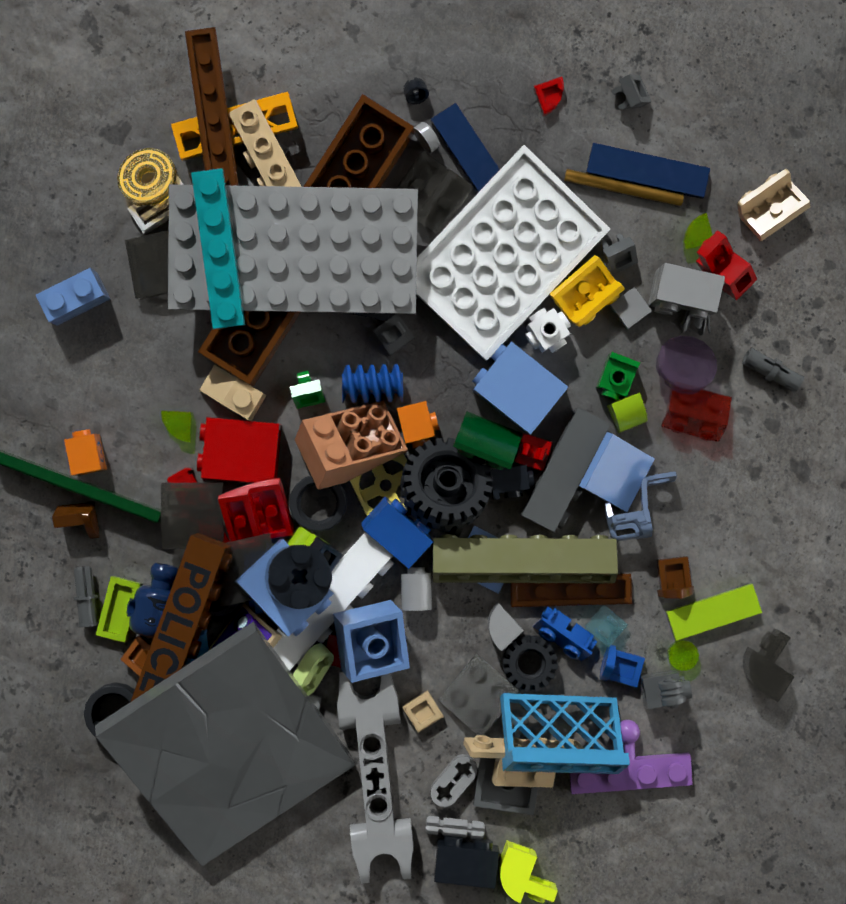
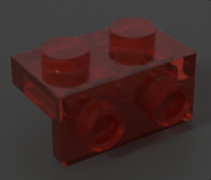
M673 382L670 388L667 411L661 426L676 433H685L700 437L706 441L719 442L728 426L732 397Z

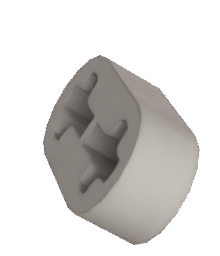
M466 754L457 755L433 782L431 798L436 805L440 807L451 806L475 779L477 765L472 757ZM466 762L470 763L469 770L471 773L469 775L463 773L456 780L454 778L458 773L456 765L458 763L462 765ZM450 781L454 783L449 790L450 798L446 796L441 799L438 798L439 791L437 788L439 786L445 788Z

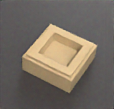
M428 690L402 706L418 733L444 717Z

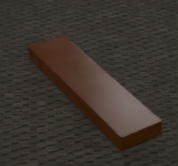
M618 574L615 583H510L511 607L632 604L631 574Z

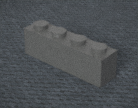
M579 407L574 410L544 471L541 473L535 488L529 496L520 514L521 516L552 532H555L557 527L563 528L570 514L566 512L570 501L576 502L583 490L579 486L603 438L609 432L607 430L611 425L610 423Z

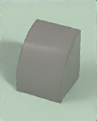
M498 602L493 606L488 618V630L495 645L500 651H503L524 630Z

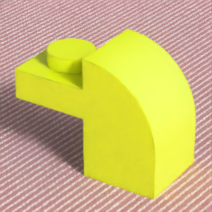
M506 840L499 861V874L505 892L520 904L525 892L534 901L545 903V900L554 902L558 892L556 884L531 875L537 859L535 850Z

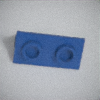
M547 606L541 615L542 618L533 625V628L539 631L538 633L543 639L555 642L563 648V652L568 657L575 660L579 659L581 662L593 653L591 650L597 643L593 639L594 635L577 623L571 631L567 630L566 628L571 619L555 607L551 609Z

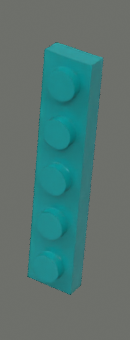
M221 168L191 172L213 329L245 325L224 170Z

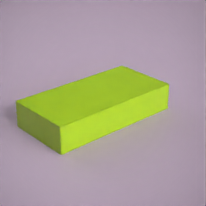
M116 576L110 577L96 631L97 636L124 643L127 642L130 632V617L126 613L127 605L131 598L134 599L136 590L142 583Z

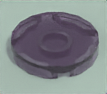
M678 336L668 340L660 349L656 358V370L669 388L679 393L694 394L709 386L717 372V359L712 349L703 341L692 336Z

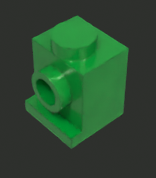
M614 352L609 353L596 388L601 389V395L615 401H618L619 397L626 398L641 362ZM615 372H620L623 375L621 383H616L613 380Z

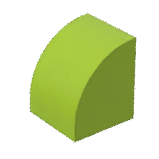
M640 392L607 406L618 433L648 421Z

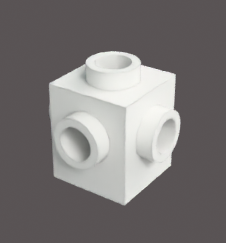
M542 308L529 317L531 323L526 327L528 333L525 335L534 349L539 348L542 353L550 349L553 353L567 344L565 338L571 334L568 330L571 325L562 311L557 313L553 308L547 312L545 308ZM552 324L555 332L553 334L545 333L544 325Z

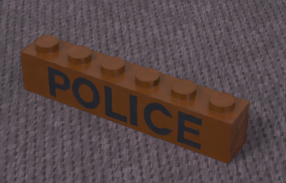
M200 533L190 536L131 702L188 665L191 658L196 659L202 642L198 641L202 630L207 629L212 618V613L209 612L212 601H217L223 585L219 581L222 573H226L229 570L233 560V555L230 554L231 545Z

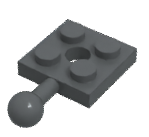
M520 707L510 709L511 713L519 720L527 714ZM528 718L523 722L525 726L528 724ZM517 729L513 736L520 739V730ZM480 758L473 806L534 815L538 787L507 788L495 786L492 782V775L496 758Z

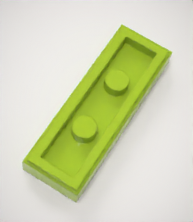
M750 583L665 612L674 640L678 641L760 614L762 610L754 586Z

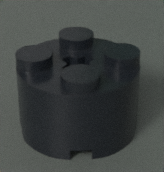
M307 545L287 546L278 550L269 559L265 571L266 588L272 598L284 606L294 609L309 608L319 603L329 591L332 582L331 568L327 559L317 549ZM293 570L304 571L302 575L303 583H292L291 580L294 578V575L291 572Z

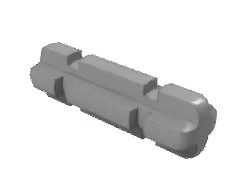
M428 816L425 831L427 834L438 835V832H441L444 836L466 838L468 835L471 836V839L481 840L484 837L485 825L480 821L468 823V820L453 818L439 820V817Z

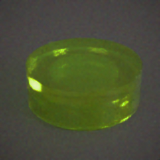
M678 640L673 642L668 648L667 658L674 668L687 671L697 664L699 652L693 643L687 640Z

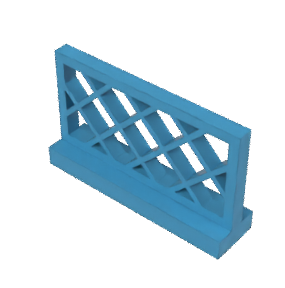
M503 693L500 696L505 757L502 758L503 771L619 774L630 765L629 753H624L617 698ZM510 702L519 703L528 713L519 720L511 713ZM540 704H548L556 712L550 721L536 710ZM568 705H576L585 713L578 723L565 711ZM597 706H609L610 719L607 723L593 712ZM530 715L544 727L536 736L523 724ZM559 716L572 727L565 737L552 725ZM587 717L601 729L594 738L580 726ZM517 729L531 741L527 747H514L513 733ZM546 730L560 742L555 748H548L539 740ZM575 731L588 742L584 749H577L568 741ZM603 732L613 740L614 750H606L596 741Z

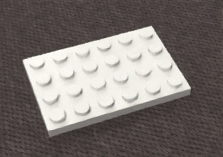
M523 145L417 257L416 295L487 361L500 345L510 337L609 232L610 228L538 157Z

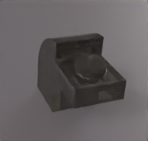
M774 628L772 632L768 631L759 643L761 649L759 652L747 647L743 657V670L748 681L756 689L779 702L794 676L775 664V661L791 637Z

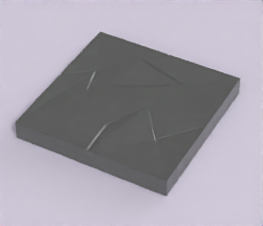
M254 621L95 725L96 738L201 866H204L275 819L278 815H281L355 766L350 752Z

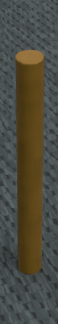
M566 169L564 181L677 206H682L684 194Z

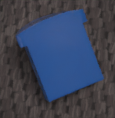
M609 644L602 660L600 680L607 681L609 679L637 687L645 658L617 650L616 646Z

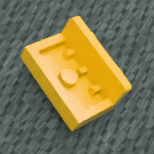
M594 255L549 295L566 318L576 326L581 327L593 321L596 313L603 307L614 303L625 288L622 283L614 279L602 260Z

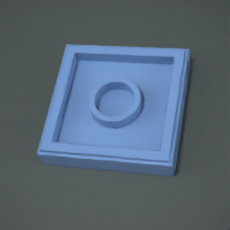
M607 432L579 486L610 502L617 508L628 512L641 487L642 480L646 477L655 459L614 434Z

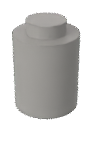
M410 567L409 569L407 568V573H401V602L403 611L432 610L431 573L425 572V567Z

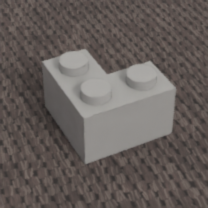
M664 263L655 272L648 306L655 307L654 312L672 316L673 312L683 309L690 311L689 316L707 319L708 315L712 316L718 311L725 276Z

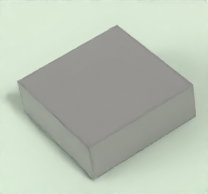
M635 287L609 305L626 329H629L652 312Z

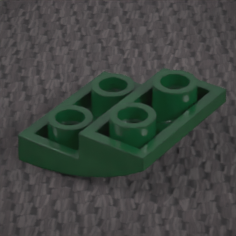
M466 411L453 447L457 448L458 453L465 457L475 458L477 456L487 460L486 463L495 469L503 470L504 467L511 469L522 433Z

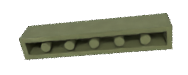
M446 534L441 535L439 538H433V583H615L618 575L617 539H609L605 535L592 536L590 539H578L575 535H565L560 537V539L548 538L545 535H534L530 538H518L515 535H503L500 538H488L485 535L457 538L455 535Z

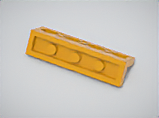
M288 91L256 100L274 135L298 129ZM244 104L228 108V114ZM288 112L290 122L276 125L268 119L271 116ZM229 115L233 146L244 144L241 136L234 138L235 134L239 132ZM197 117L171 124L182 161L203 155L201 142L197 148L185 151L183 144L185 140L200 136Z

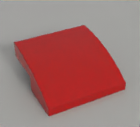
M281 478L245 485L218 496V502L233 550L262 546L265 539L293 536L295 528Z

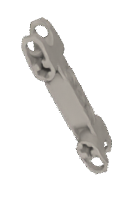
M340 671L337 701L340 730L356 729L366 818V823L350 824L352 855L359 872L361 884L370 883V863L380 854H390L396 858L400 866L402 878L411 879L413 853L411 818L394 820L385 733L386 725L401 724L399 698L391 673L381 675L379 690L375 694L364 696L354 690L350 680L343 671ZM368 737L378 738L381 743L380 748L375 751L368 750L364 745L365 739ZM372 768H377L378 773H383L379 777V788L374 789L373 776L368 775L371 774ZM375 798H382L386 801L387 807L382 811H376L371 807L370 802Z

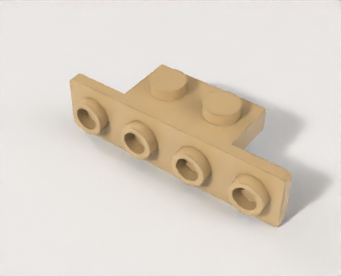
M252 100L231 111L229 115L247 148V151L243 152L250 168L257 167L261 174V177L257 178L259 185L302 187L257 101Z
M485 735L464 738L463 744L470 757L496 758L492 775V782L495 786L553 788L556 774L554 772L503 771L502 758L505 757L504 738H490ZM513 736L514 747H527L531 742L529 739H519ZM539 738L548 748H555L560 743L558 740ZM568 739L577 749H583L578 741Z

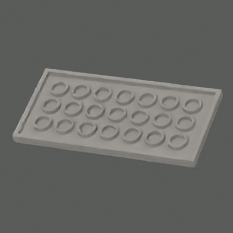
M169 184V310H210L193 185ZM226 185L243 311L416 314L418 189Z

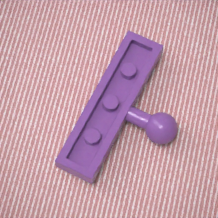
M632 720L620 722L624 753H629L630 765L619 774L569 773L571 794L693 785L691 755L689 752L635 756V742L639 738L640 729Z

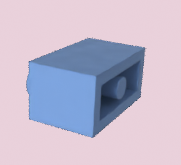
M91 268L36 294L48 322L56 326L110 300L98 273Z

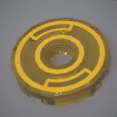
M144 148L136 150L127 156L120 165L117 175L118 187L124 197L136 206L159 205L169 198V184H177V167L169 155L160 149ZM154 172L155 175L152 181L141 183L144 174Z

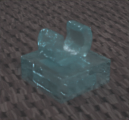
M603 605L586 624L585 628L609 648L628 624L606 605Z

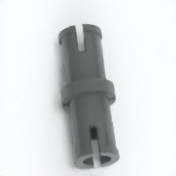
M750 347L742 360L743 365L764 375L765 380L779 383L793 393L800 388L804 380L803 375L782 365V361L775 358L773 360L753 347Z

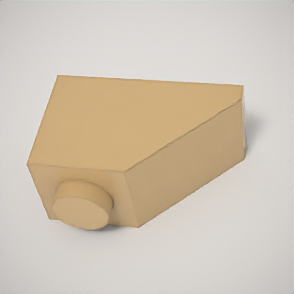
M215 364L200 388V391L250 421H252L267 396Z

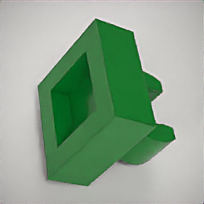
M309 371L297 373L299 384L290 386L296 409L326 402L320 380L312 381Z

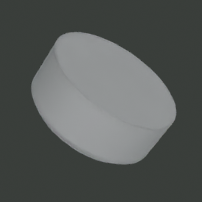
M421 122L414 127L415 137L427 152L432 153L440 147L437 135L427 123Z

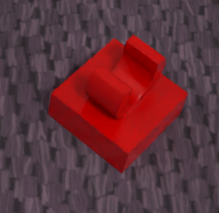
M523 433L514 462L544 471L552 442Z

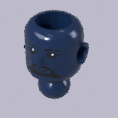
M154 563L150 569L151 585L140 586L136 590L134 599L131 598L127 605L126 613L130 617L129 626L132 632L154 638L178 572L177 567L162 563Z

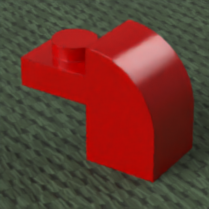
M718 230L710 238L706 239L697 251L699 258L696 260V263L703 272L725 276L722 290L736 301L757 280L751 264L733 252L727 237Z

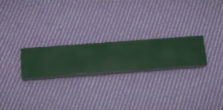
M0 450V465L155 523L162 522L166 511Z

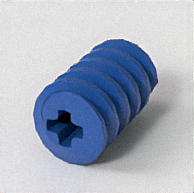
M361 364L357 366L355 373H352L350 365H346L342 373V402L344 403L347 394H349L352 403H356L359 394L362 395L364 403H368L371 394L374 395L377 403H380L383 394H386L388 402L393 401L395 394H398L400 401L403 402V372L401 373L398 364H394L391 373H389L386 364H382L379 373L376 372L373 364H370L367 373H364Z

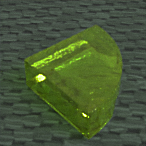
M707 213L696 217L687 227L683 238L684 251L700 247L706 239L713 235Z
M161 411L162 421L167 430L175 438L191 442L193 413Z

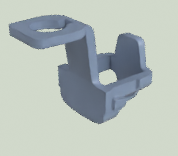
M676 472L656 474L645 477L642 480L640 487L641 511L613 516L611 503H605V515L612 539L625 541L652 537L653 528L648 509L647 486L674 482L677 478ZM632 528L636 532L621 536L616 535L617 530Z

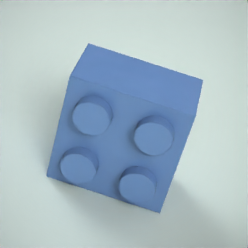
M392 600L333 614L341 670L351 683L410 668L403 613Z

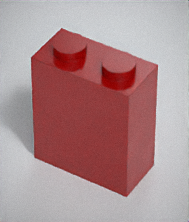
M206 417V424L201 423L199 436L200 441L204 442L203 454L199 453L197 458V471L201 472V478L252 483L277 478L282 425L278 423Z

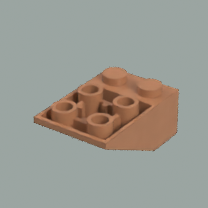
M384 400L380 401V403L375 402L302 420L295 437V442L318 490L346 483L408 451Z

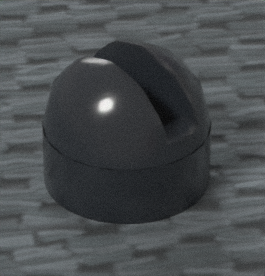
M415 77L413 80L406 81L404 85V95L409 104H420L429 96L427 85L421 78Z

